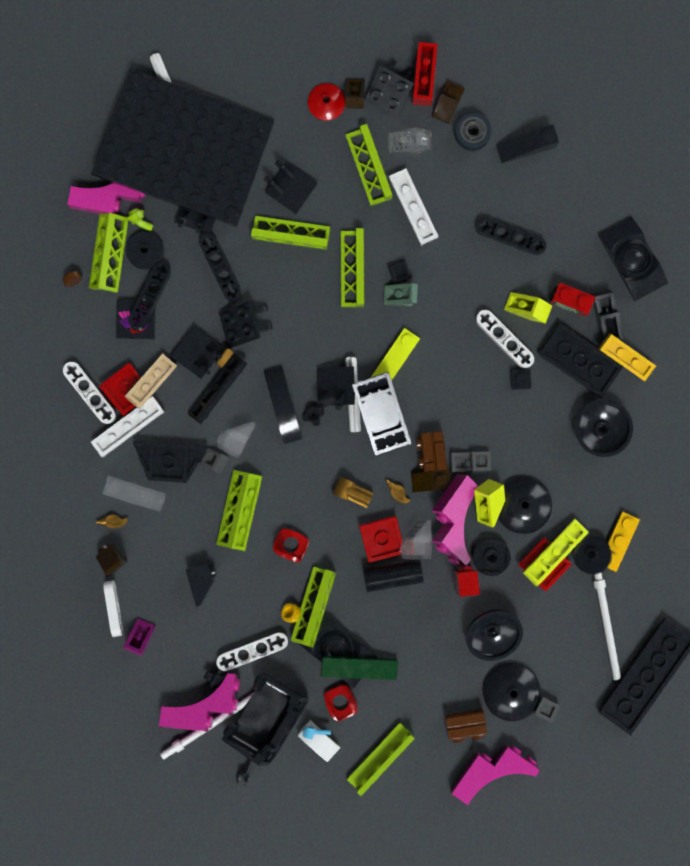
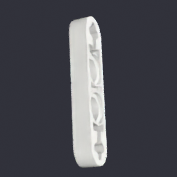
M482 310L476 316L478 326L519 367L528 368L534 363L533 354L489 310ZM480 315H488V321L491 324L495 321L497 324L493 325L489 331L487 328L490 325L487 322L481 323L482 318ZM496 327H500L504 332L500 338L493 335V330ZM508 341L516 342L517 349L515 351L507 349ZM520 348L523 349L521 354L524 357L526 355L530 357L528 359V361L530 362L529 364L526 362L522 364V357L520 355H517V357L514 356V354H516L520 350Z
M75 362L66 363L63 367V373L102 423H113L117 417L114 408L80 365ZM69 367H76V374L78 376L83 374V376L77 379L73 374H68L70 371ZM83 380L89 383V388L86 391H81L79 388V383ZM94 395H98L101 398V402L97 406L91 404V398ZM103 407L107 412H112L110 415L111 419H103L105 414L102 410L97 412V409Z
M277 632L225 652L217 658V666L222 671H229L283 650L288 644V637L282 632ZM277 636L285 639L282 643L283 646L275 644L272 646L274 650H270V644L267 639H271V642L276 641ZM261 642L267 646V651L262 654L256 650V645ZM240 650L248 651L249 658L247 660L239 659L238 652ZM231 653H235V659L238 664H235V661H231L228 667L221 665L222 657L230 659L233 657Z

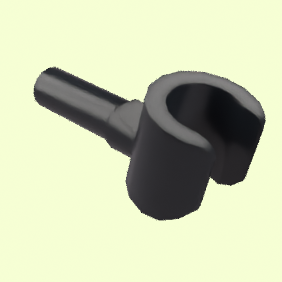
M250 759L244 771L236 779L238 783L240 777H244L246 780L244 786L250 780L249 770L252 765Z

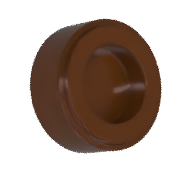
M73 271L65 275L62 282L65 287H72L82 280V276L79 271Z

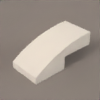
M309 720L297 735L328 762L340 749V746L327 735L314 734L313 739L305 738L302 734L306 726L322 730Z

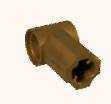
M340 477L332 494L367 508L374 493Z

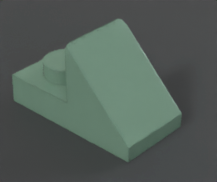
M409 283L385 286L384 305L413 306V304L417 303L418 284Z

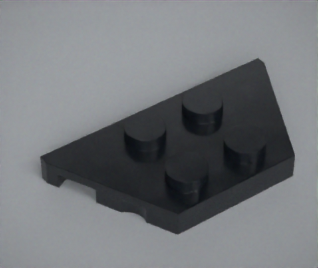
M133 441L147 480L187 483L207 450V446Z

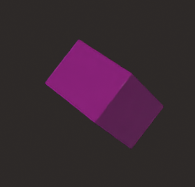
M137 619L123 649L142 656L146 652L156 625Z

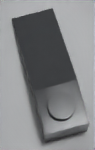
M554 124L500 143L496 147L503 164L557 147L559 140Z

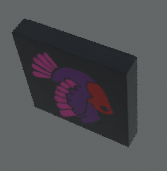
M117 300L116 339L155 340L156 307L146 327L141 331H135L130 327L128 319L137 301ZM143 301L140 306L143 309H148L151 306V302ZM137 311L140 314L138 320H133L135 325L142 323L140 320L142 313L140 311Z

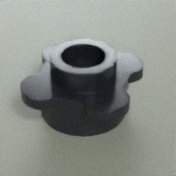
M309 404L306 414L302 418L304 422H311L314 426H319L321 416L325 412L324 410L318 411L313 404Z

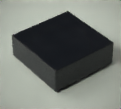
M406 260L387 266L394 285L412 278Z

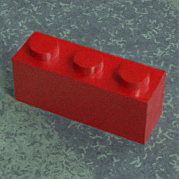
M418 43L412 105L431 106L438 44Z
M469 565L457 566L458 570H453L456 594L460 597L480 595L477 570L472 569Z

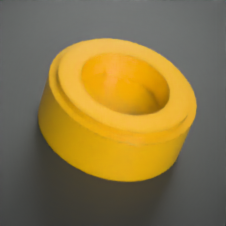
M287 603L281 611L282 619L289 623H295L301 614L299 606L293 603Z

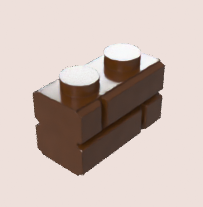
M443 431L419 434L420 438H416L417 449H421L422 457H418L419 468H423V472L447 470Z
M483 709L444 715L449 741L453 740V743L464 742V738L472 737V740L483 739V735L488 734Z

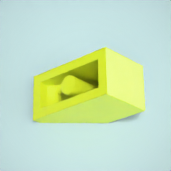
M510 292L504 310L528 320L546 324L552 305L538 297Z
M488 479L474 490L477 522L493 528L504 505L505 492L504 484Z

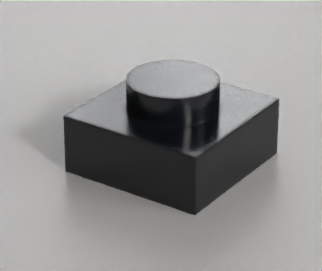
M530 369L510 371L512 390L531 389Z

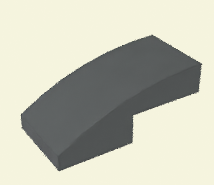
M490 451L449 453L450 472L491 471Z

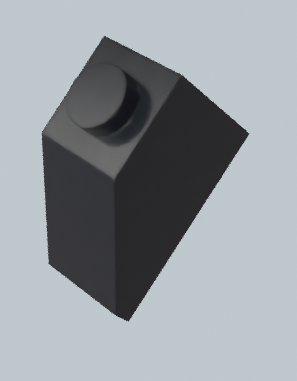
M210 562L186 569L196 607L202 605L215 581L214 577L217 576L214 565L210 566Z

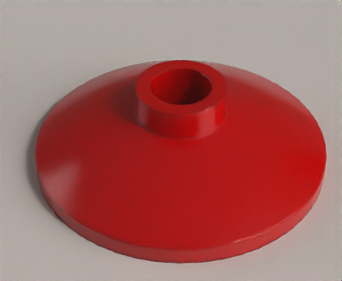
M320 84L310 92L308 108L311 114L319 120H334L342 114L345 108L344 94L340 88L333 84ZM325 97L330 99L328 103L323 102Z

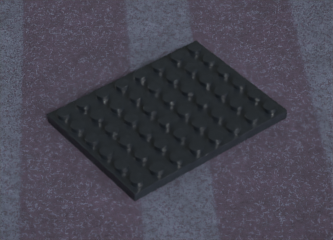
M130 68L91 174L237 227L273 128L274 120Z

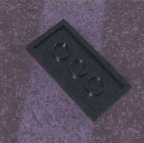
M561 323L538 354V356L600 399L605 395L623 369V366Z

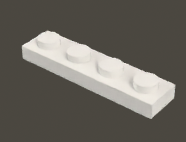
M407 169L390 175L389 180L420 245L422 246L437 239L438 234Z
M152 396L140 409L136 408L91 441L101 457H105L162 415L164 410Z

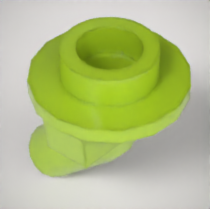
M136 208L128 213L127 220L132 222L133 225L137 224L143 229L152 230L153 224L142 220L144 210Z

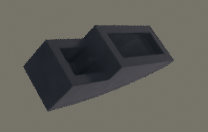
M606 290L593 293L592 295L595 296L593 304L602 341L610 333L624 343L614 292Z

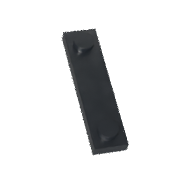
M233 354L189 411L188 415L199 424H202L239 374L243 372L247 363Z

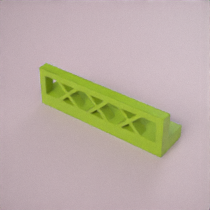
M361 125L360 130L345 134L369 204L373 206L392 199V192L368 125ZM361 135L363 139L361 147L353 145L351 138ZM361 152L369 156L367 165L360 163L358 160ZM367 169L375 173L376 177L373 183L365 180L364 175ZM373 187L381 190L383 197L373 200L370 194Z
M113 213L99 214L88 289L118 293L128 227L127 217ZM115 219L122 221L121 229L118 232L114 227ZM114 238L119 243L116 250L112 247V240ZM111 257H114L116 261V266L113 269L109 265ZM108 276H111L113 279L112 287L106 286Z
M255 216L251 237L255 240L327 250L330 226ZM259 221L267 222L271 228L268 230L258 229ZM282 224L286 225L290 231L287 233L277 232L275 228ZM303 227L308 234L305 236L297 235L293 231ZM317 230L326 231L325 239L314 237L312 234Z
M356 228V231H341V307H364V228ZM345 236H356V243L351 248L345 244ZM350 252L356 257V262L351 267L345 262V257ZM350 271L356 276V281L351 286L345 281V276ZM350 290L356 295V303H345V295Z
M233 470L216 545L236 550H246L262 476ZM239 475H242V476H243L242 482H241V484L238 486V483H237V482H238ZM237 495L238 500L237 503L234 505L233 499L234 496ZM233 514V521L230 523L229 516ZM228 532V534H229L228 543H225V542H224L225 534Z
M313 567L301 605V614L296 621L291 641L314 647L336 573L333 571ZM317 572L324 574L319 586L315 581ZM317 590L318 594L315 603L312 604L309 599L310 594ZM312 609L310 620L306 623L303 617L304 613ZM306 627L304 639H297L299 630Z
M399 722L348 776L347 781L357 789V793L360 796L366 792L415 739L414 735Z

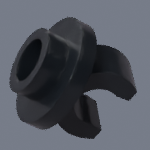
M206 671L203 677L211 682L210 688L212 689L219 688L225 679L222 671L217 673Z

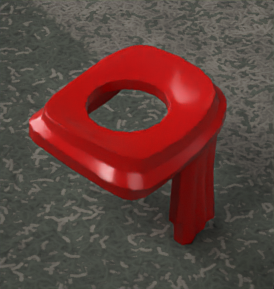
M283 528L275 539L273 550L277 555L298 563L303 559L309 545V540L299 532ZM289 537L297 539L299 543L298 549L295 552H288L284 548V541Z
M346 684L334 687L324 694L327 710L335 721H342L357 712L358 705ZM338 695H343L348 700V706L344 710H337L333 706V699Z

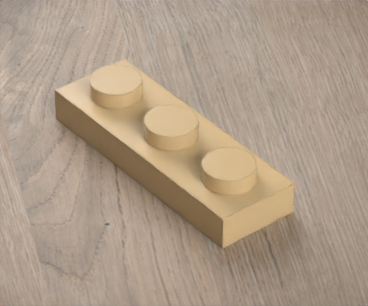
M162 353L127 393L125 398L140 409L177 365Z

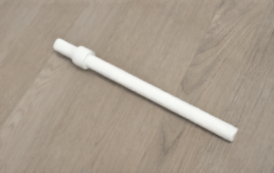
M602 573L594 575L595 581L593 583L594 588L597 589L613 680H619L621 675L604 589L606 583L605 579L602 578Z
M254 693L238 702L237 711L234 710V714L248 705ZM220 714L213 718V724L209 730L232 715ZM193 731L181 740L177 739L172 743V746L160 753L162 759H166L175 752L179 753L185 749L184 746L206 732Z

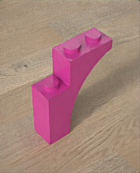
M115 183L100 188L71 186L67 205L75 210L97 214H116V212L120 211L121 201L119 199L141 203L142 197L145 198L146 194Z
M459 474L455 476L431 510L437 515V520L443 523L431 541L436 545V549L449 557L448 560L452 564L467 566L471 559L464 541V522L469 504L475 495L474 490L479 486L468 475Z
M227 673L219 688L206 699L185 707L161 706L159 726L208 732L213 724L211 713L234 715V710L237 711L238 699H236V692L240 690L241 680L238 679L236 674Z
M505 745L493 763L491 762L493 760L485 753L480 755L477 752L450 791L455 797L468 805L476 793L489 782L511 774H527L536 777L540 769L536 766L538 763L529 756L526 759L520 755L522 751L517 747Z

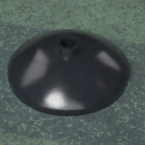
M607 399L596 400L587 404L578 414L575 422V434L581 447L588 453L597 457H611L622 452L630 443L633 435V422L630 414L621 404ZM600 425L605 428L603 433L598 429Z
M516 477L505 482V502L498 517L500 523L506 529L519 534L533 533L542 528L552 512V499L547 488L540 481L531 477ZM524 501L528 503V508L526 509L522 508Z
M502 609L489 610L478 615L470 623L466 631L468 649L475 657L486 661L500 660L509 656L521 643L523 637L521 622L516 615Z
M505 663L497 666L488 674L483 685V698L487 708L496 717L505 721H519L527 718L535 711L541 697L540 684L535 674L526 666L518 663ZM513 690L517 692L515 697L510 696V692Z

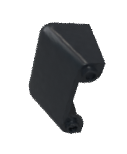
M262 673L254 680L253 684L255 685L254 689L256 692L237 723L229 724L224 729V736L221 739L258 766L269 765L274 760L309 701L307 697L270 675Z

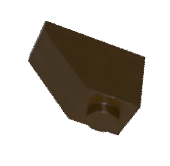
M105 544L98 550L99 554L96 556L106 575L114 574L128 562L114 544L109 546Z

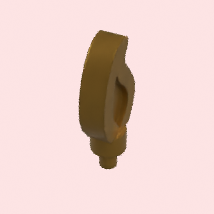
M386 481L387 487L390 489L391 495L395 500L401 503L410 502V499L406 498L405 490L402 486L395 484L393 481Z
M115 514L101 518V520H96V524L106 525L111 529L120 528L128 522V518L121 519Z

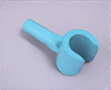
M306 726L302 735L305 738L313 739L314 734L331 735V730H319Z

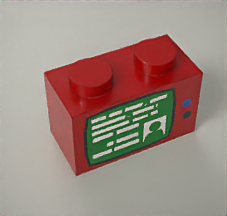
M559 283L555 288L550 304L586 317L589 315L595 296Z

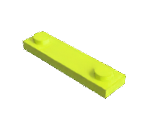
M404 328L371 377L389 372L392 381L420 338Z
M573 519L527 567L523 574L537 587L589 532L576 519Z

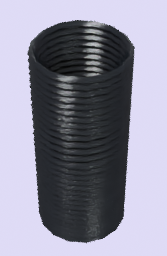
M420 559L363 569L367 593L390 589V586L391 588L424 583Z

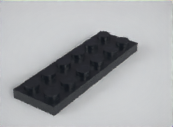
M664 618L598 713L631 736L690 653V635Z

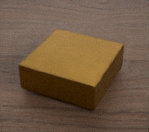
M225 348L221 353L223 357L221 359L218 358L215 361L216 364L222 368L234 352L229 348Z

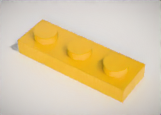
M610 333L598 348L643 381H646L656 367L652 362Z
M625 512L620 513L607 542L613 553L612 562L608 569L617 572L640 519Z

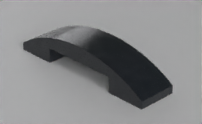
M282 366L265 370L264 375L283 443L288 444L302 440Z

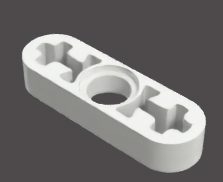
M114 580L106 581L103 586L112 637L123 636L116 584Z

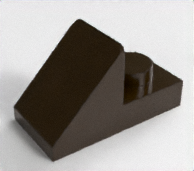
M346 79V108H364L365 79Z
M447 81L432 117L450 124L465 88Z
M450 470L411 474L413 493L446 490L451 483Z

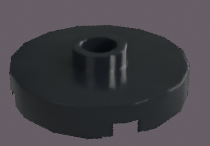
M140 232L132 236L128 241L126 255L130 263L137 269L150 270L162 261L164 247L160 239L153 233ZM142 248H148L147 253H142Z
M589 536L583 538L576 545L573 559L575 565L581 571L588 575H597L607 570L612 562L613 553L611 547L604 539ZM591 552H595L594 558L589 557Z
M495 538L481 540L474 547L472 553V561L475 568L487 576L501 574L507 569L511 560L510 550L506 544ZM493 553L494 559L488 560V554Z

